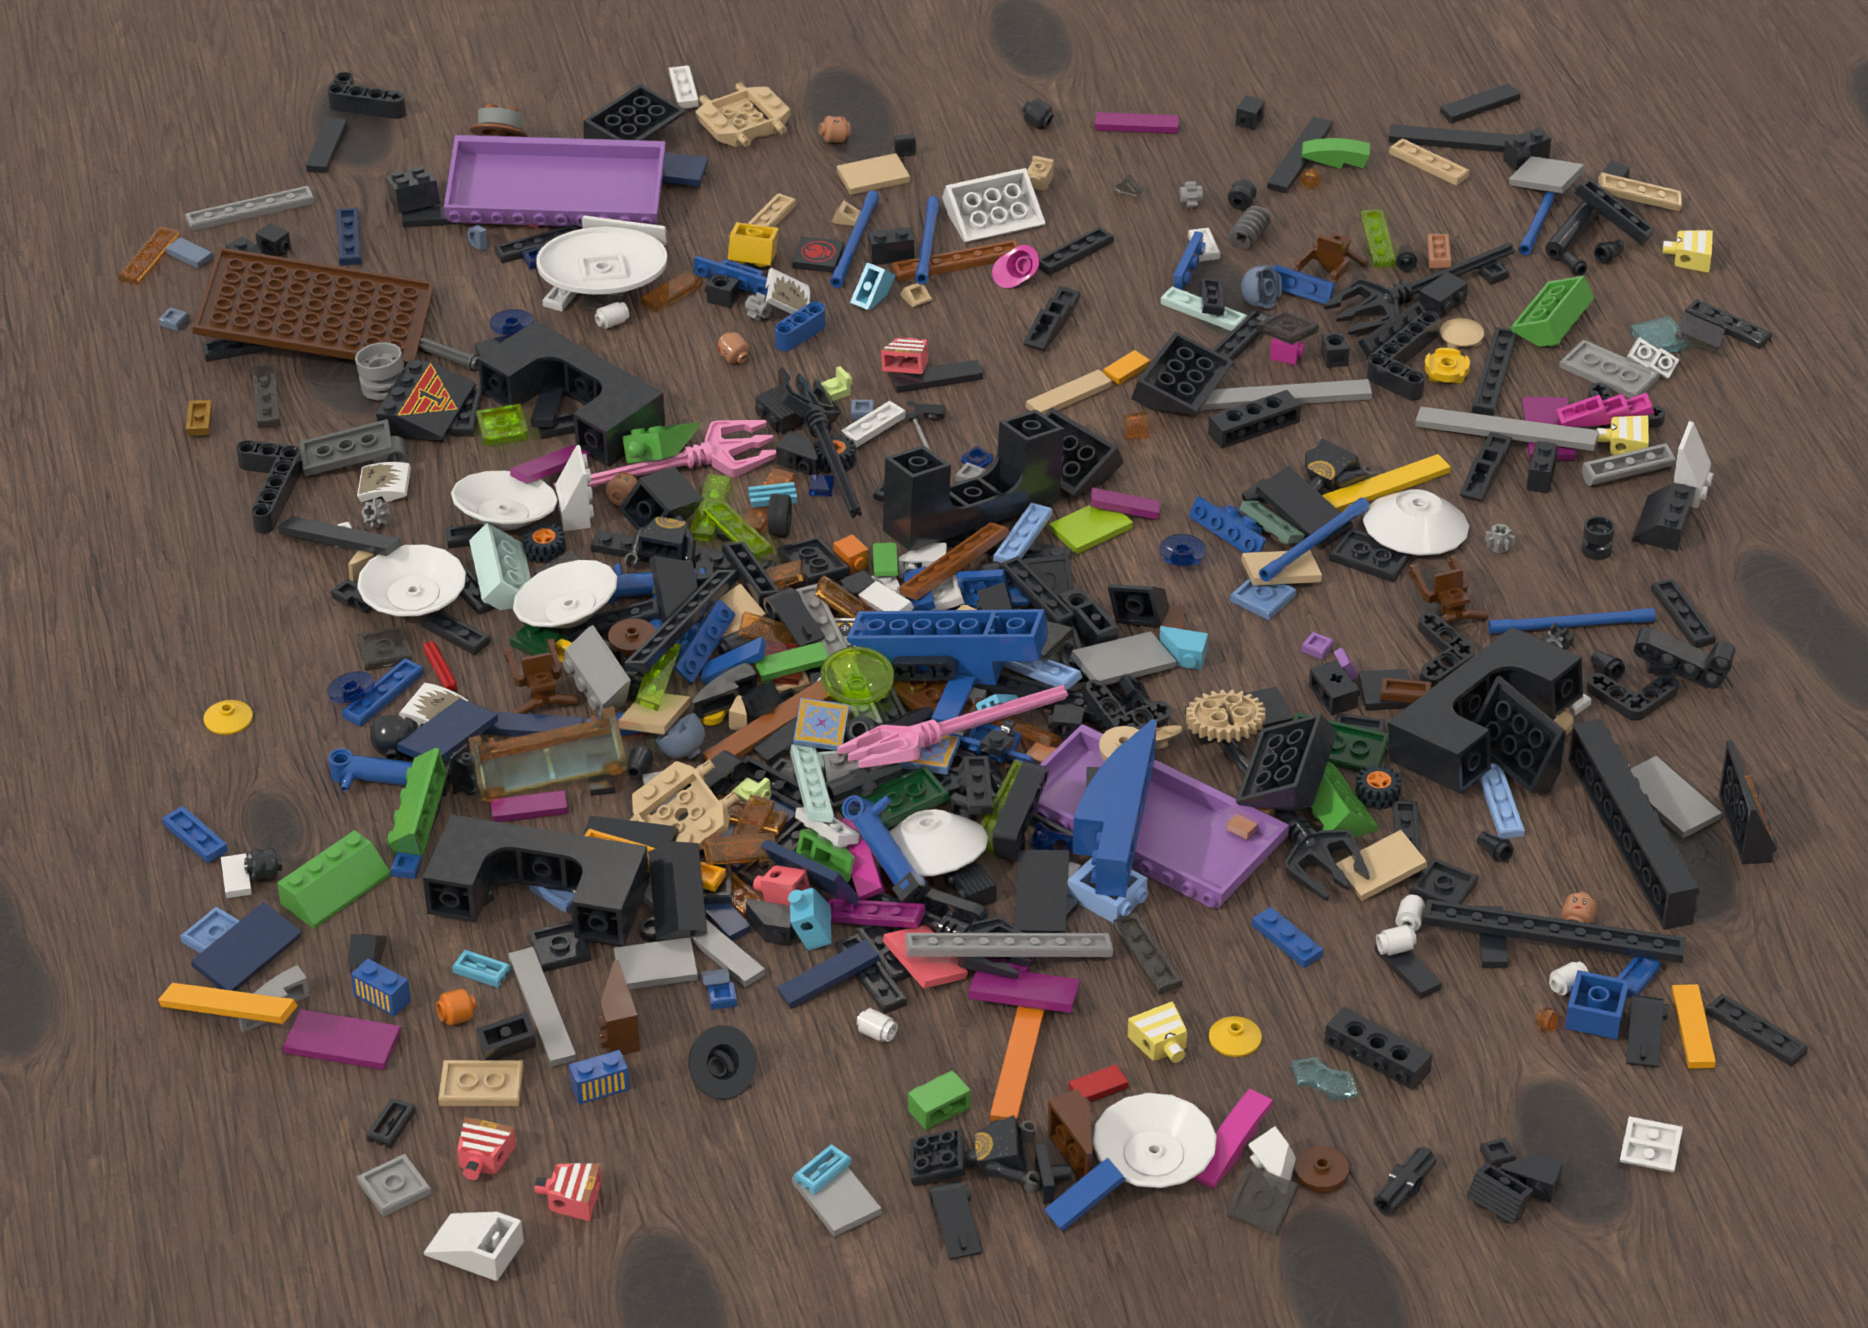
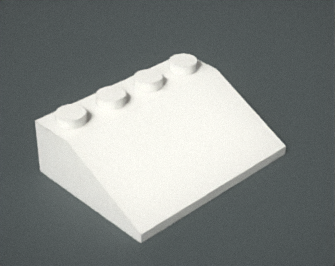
M1026 168L946 185L942 196L948 216L964 243L1041 227L1046 224Z

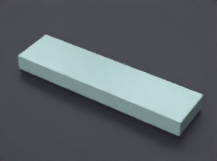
M1171 287L1161 297L1162 305L1230 331L1247 317V315L1225 307L1224 316L1202 313L1200 297L1175 287Z

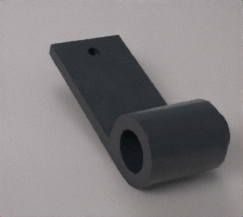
M790 587L763 599L767 615L772 620L777 618L781 620L798 647L825 639L824 633L803 604L797 590H793Z
M1632 995L1626 1064L1658 1068L1662 1020H1667L1669 1004H1664L1663 998Z
M962 1181L929 1187L928 1194L933 1214H937L949 1260L981 1254L982 1250L968 1203L971 1201L968 1185L964 1186Z

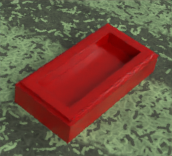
M1116 1064L1069 1081L1070 1091L1078 1089L1081 1095L1088 1098L1090 1102L1128 1088V1081Z

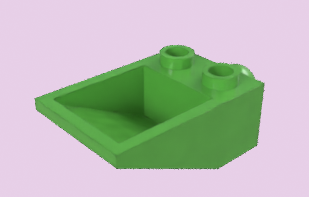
M695 422L664 427L655 426L648 428L649 430L647 431L644 428L631 430L630 435L622 436L627 463L660 460L677 456L698 430L700 423Z

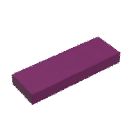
M1092 488L1091 507L1158 520L1160 513V501L1097 488Z
M565 790L490 799L494 822L568 814Z

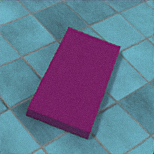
M1522 397L1525 421L1562 425L1556 409L1569 405L1568 397ZM1527 442L1529 460L1532 458L1535 443ZM1558 446L1556 460H1575V448Z
M976 971L968 991V999L1070 1013L1080 988V979L1018 971V979Z
M300 1009L285 1041L283 1050L287 1054L385 1070L400 1036L401 1027L399 1025Z

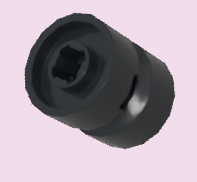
M1593 516L1585 521L1581 547L1584 556L1592 560H1604L1611 555L1615 525L1611 519L1603 516Z

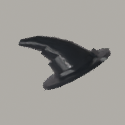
M717 1025L706 1029L695 1039L689 1052L688 1067L693 1082L701 1092L711 1098L729 1099L740 1095L750 1085L756 1072L757 1058L753 1044L745 1033L733 1026Z

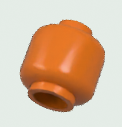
M465 989L445 992L441 994L439 1001L436 1002V1011L439 1019L445 1021L449 1026L470 1021L473 1017V1011L477 1010L475 997L469 995Z

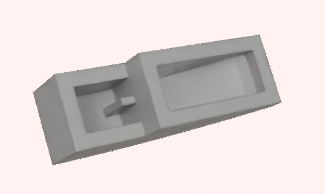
M296 965L268 981L254 994L294 999L296 1002L309 996L307 977L299 966ZM239 1018L240 1028L243 1033L267 1023L266 1021Z

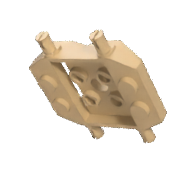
M739 82L735 85V89L738 92L714 100H710L706 95H701L699 98L703 105L695 111L696 119L717 141L734 147L740 145L746 147L756 137L769 136L777 132L785 134L787 131V127L784 125L790 117V108L768 87L746 88ZM753 103L769 118V120H766L763 117V114L761 112H758L753 107Z
M710 759L695 769L692 766L676 761L632 794L634 815L629 820L676 826L679 832L675 841L698 843L699 850H701L728 830L730 820L728 807L739 800V798L732 791L725 798L718 801L704 782V775L716 768ZM689 783L692 785L688 789L680 791ZM677 792H679L677 797L670 801L668 804L660 806L673 795H675ZM659 807L657 812L651 816L650 813ZM683 813H688L686 819L678 821Z

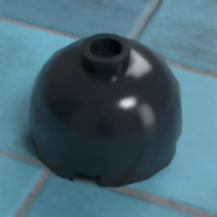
M397 715L375 718L373 724H370V742L379 754L387 759L398 760L407 754L398 751L397 743L417 730L419 725L408 717H405V721L397 720Z

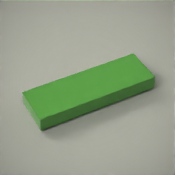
M822 642L764 656V659L753 663V666L762 682L829 664V656Z

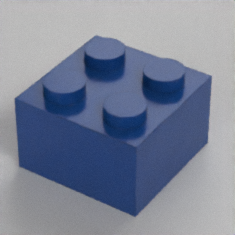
M1577 970L1568 1004L1565 1029L1618 1039L1627 1002L1629 980Z

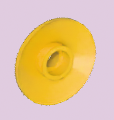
M238 700L217 702L209 707L204 714L206 728L220 735H231L241 732L250 725L253 719L251 708L246 703Z
M1230 1016L1218 1020L1209 1031V1041L1212 1047L1219 1053L1230 1057H1243L1255 1052L1262 1040L1259 1027L1251 1020L1238 1016Z

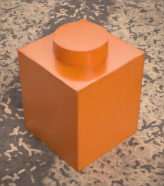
M853 534L833 543V551L850 567L851 575L869 567V549Z

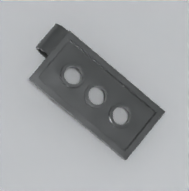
M388 419L299 441L305 476L340 469L368 460H372L373 464L407 462L405 442L401 437L391 436Z

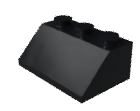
M1671 483L1648 495L1632 541L1678 551L1693 510L1696 487Z

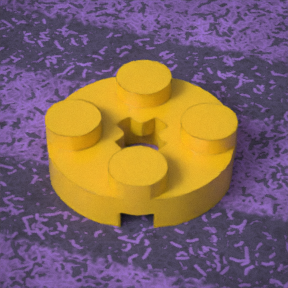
M1439 348L1435 350L1434 354L1430 355L1429 353L1426 356L1425 371L1432 382L1441 381L1460 384L1469 373V358L1460 355L1461 351L1457 349Z

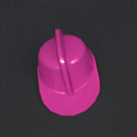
M1020 245L1001 256L995 262L992 270V276L997 285L1003 288H1012L1032 278L1037 273L1039 266L1037 251L1029 245Z

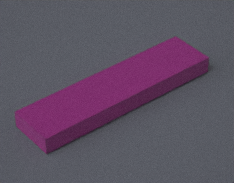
M1096 112L1095 130L1178 133L1179 115Z
M571 445L512 467L510 469V476L528 484L560 472L565 468L576 446ZM581 449V453L586 454L588 461L590 453Z
M828 899V903L831 906V923L918 928L926 912L924 904L859 900L854 906L841 899Z

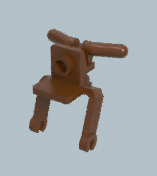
M1332 232L1329 237L1319 235L1317 238L1318 242L1313 244V248H1310L1300 258L1295 260L1294 265L1296 267L1293 270L1300 272L1312 259L1319 261L1318 263L1322 265L1325 271L1331 273L1333 278L1330 281L1337 283L1339 278L1348 271L1349 258L1362 266L1368 264V259L1349 248L1351 243L1350 237Z
M1456 555L1449 557L1450 571L1434 575L1433 591L1428 590L1417 566H1409V577L1414 581L1421 597L1427 603L1436 602L1441 606V612L1445 614L1440 618L1447 624L1466 618L1488 619L1489 614L1487 611L1465 608V604L1470 603V598L1466 594L1469 582L1459 565Z
M553 638L547 639L548 653L521 659L523 675L521 676L518 675L510 647L504 648L505 661L508 663L514 684L518 687L527 686L530 688V695L533 698L514 709L513 713L526 714L537 707L547 704H579L580 700L577 696L555 693V680L560 679L562 671Z

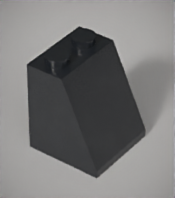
M673 466L639 478L618 510L638 530L658 516L670 518L672 515H679L685 520L693 515L703 501V497Z

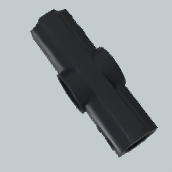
M900 763L857 768L850 771V774L825 783L829 798H831L833 803L839 802L857 793L860 795L873 790L882 783L902 776Z
M1424 1146L1416 1148L1403 1165L1397 1164L1394 1166L1389 1174L1387 1183L1374 1197L1373 1204L1380 1213L1386 1216L1394 1214L1408 1196L1411 1198L1416 1196L1422 1186L1423 1179L1436 1165L1437 1158L1433 1155L1432 1150Z

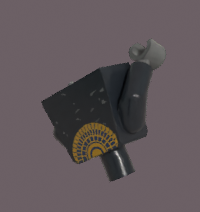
M1321 438L1315 448L1305 453V468L1311 480L1309 484L1319 493L1323 487L1336 491L1355 481H1364L1375 477L1376 474L1375 471L1369 472L1370 468L1368 466L1360 469L1357 455Z
M672 515L670 518L658 516L649 524L636 531L631 546L633 550L625 556L624 560L628 567L631 561L635 560L633 567L636 570L641 566L638 554L648 557L659 556L692 562L695 561L696 541L693 533L688 530V523L683 521L681 516Z
M1014 1115L1003 1120H994L989 1126L974 1134L975 1149L965 1151V1166L969 1168L979 1165L986 1177L1006 1179L1018 1184L1024 1182V1189L1027 1192L1036 1193L1039 1188V1174L1036 1171H1030L1027 1175L1024 1174V1171H1027L1025 1142H1033L1036 1131L1033 1130V1123L1027 1120L1020 1125Z

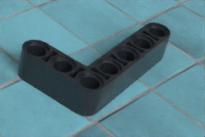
M1432 311L1421 313L1368 357L1367 379L1408 400H1420L1423 397L1425 376L1423 373L1405 364L1438 337L1439 315Z
M244 440L236 446L239 467L246 471L269 473L251 510L254 530L260 534H267L275 528L303 470L301 452L297 446Z

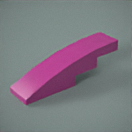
M1647 393L1625 399L1624 395L1620 394L1603 401L1600 395H1596L1556 409L1562 426L1569 427L1611 424V418L1646 416L1654 413Z
M846 818L839 820L859 833L851 820ZM859 835L858 844H848L845 848L855 857L851 875L860 900H865L885 890L880 877L881 871L877 859L862 836Z
M1252 1089L1246 1092L1216 1132L1214 1157L1205 1170L1195 1176L1194 1179L1213 1189L1218 1185L1243 1155V1147L1258 1131V1123L1272 1108V1099Z

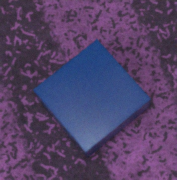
M397 852L390 869L391 876L416 879L423 862L422 855Z
M733 982L708 985L711 1010L737 1006Z

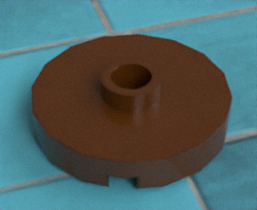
M637 618L619 621L608 632L609 646L616 653L619 651L622 652V655L629 657L656 630L649 622Z
M1326 1146L1307 1148L1299 1154L1295 1161V1177L1298 1183L1309 1187V1190L1315 1193L1337 1191L1348 1179L1349 1163L1346 1157L1336 1149Z

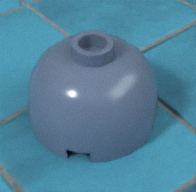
M1258 265L1248 270L1241 282L1242 295L1251 306L1271 309L1277 304L1273 302L1276 300V297L1281 296L1282 281L1280 273L1275 272L1274 266Z
M691 713L675 722L669 731L664 735L660 734L655 741L667 756L675 759L687 756L688 759H691L701 752L699 747L704 742L705 729L697 715Z

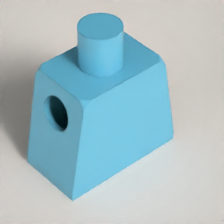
M814 888L792 891L788 896L790 902V921L806 949L810 951L832 944L830 904Z

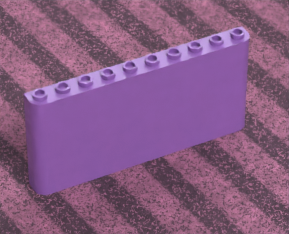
M455 135L444 202V214L446 219L454 223L582 226L583 216L657 225L666 144L665 141Z
M1082 724L1040 764L1049 767V777L1034 813L1073 832L1074 816L1080 800L1086 791L1087 767H1101L1105 762L1099 751L1102 733ZM1155 760L1132 868L1205 904L1207 907L1217 909L1288 837L1289 825L1251 806L1238 805L1236 803L1237 799ZM1236 814L1258 824L1257 831L1248 840L1226 830L1227 823Z

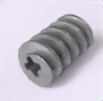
M1259 206L1249 207L1231 229L1229 236L1231 242L1240 249H1249L1270 224L1271 217L1269 213Z

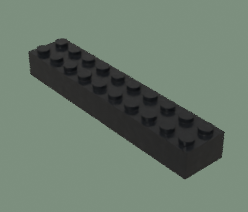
M1601 719L1573 724L1568 761L1664 930L1693 924L1694 913L1697 912L1696 899L1700 893L1697 880L1692 878L1688 864L1681 859L1678 847L1673 845L1670 840L1667 828H1663L1657 811L1652 809L1648 795L1644 794L1641 790L1638 778L1633 776L1630 765L1622 757L1619 745L1614 743L1609 728L1604 726Z

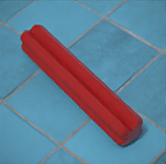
M434 641L425 642L423 645L424 652L443 688L456 691L458 688L457 682Z

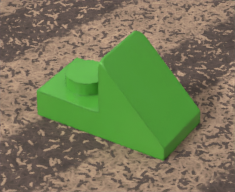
M896 543L873 544L874 576H898Z

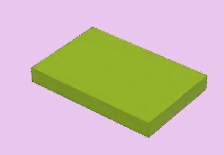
M1090 505L1049 524V530L1076 554L1133 528V522L1123 513L1094 508Z

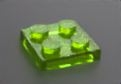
M521 404L476 411L484 445H494L529 438Z

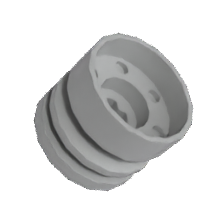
M388 342L375 343L362 348L355 357L363 395L373 400H385L404 370L400 347Z

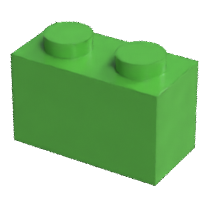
M953 1070L908 1092V1111L926 1131L971 1108V1090Z

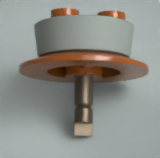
M486 104L485 108L478 110V124L472 125L469 128V131L476 136L528 137L527 133L520 130L524 116L518 112V108L506 107L504 109L498 108L494 104Z

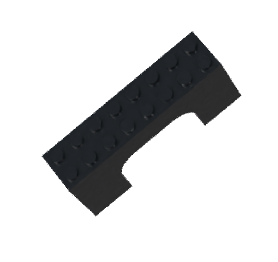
M537 321L532 322L478 358L482 394L511 411L516 410L539 395L541 389H564L565 395L583 404L582 408L573 413L576 446L580 445L581 449L590 453V457L607 467H610L626 456L622 436L630 435L633 429L644 428L647 431L650 427L665 426L663 392Z
M1037 409L999 421L998 452L992 466L979 476L951 485V465L924 445L885 457L883 532L907 550H917L920 547L937 543L947 538H953L968 531H974L977 528L986 526L990 522L995 523L1011 519L1014 516L1023 514L1030 503L1046 507L1059 502L1064 428Z
M1511 627L1388 722L1390 762L1459 794L1491 770L1489 729L1474 723L1496 677L1501 676L1554 720L1557 715L1559 716L1566 708H1569L1583 697L1582 657Z
M451 815L423 876L427 914L476 922L490 890L492 891L496 887L508 883L538 886L575 893L571 901L574 938L624 946L650 883L647 846Z

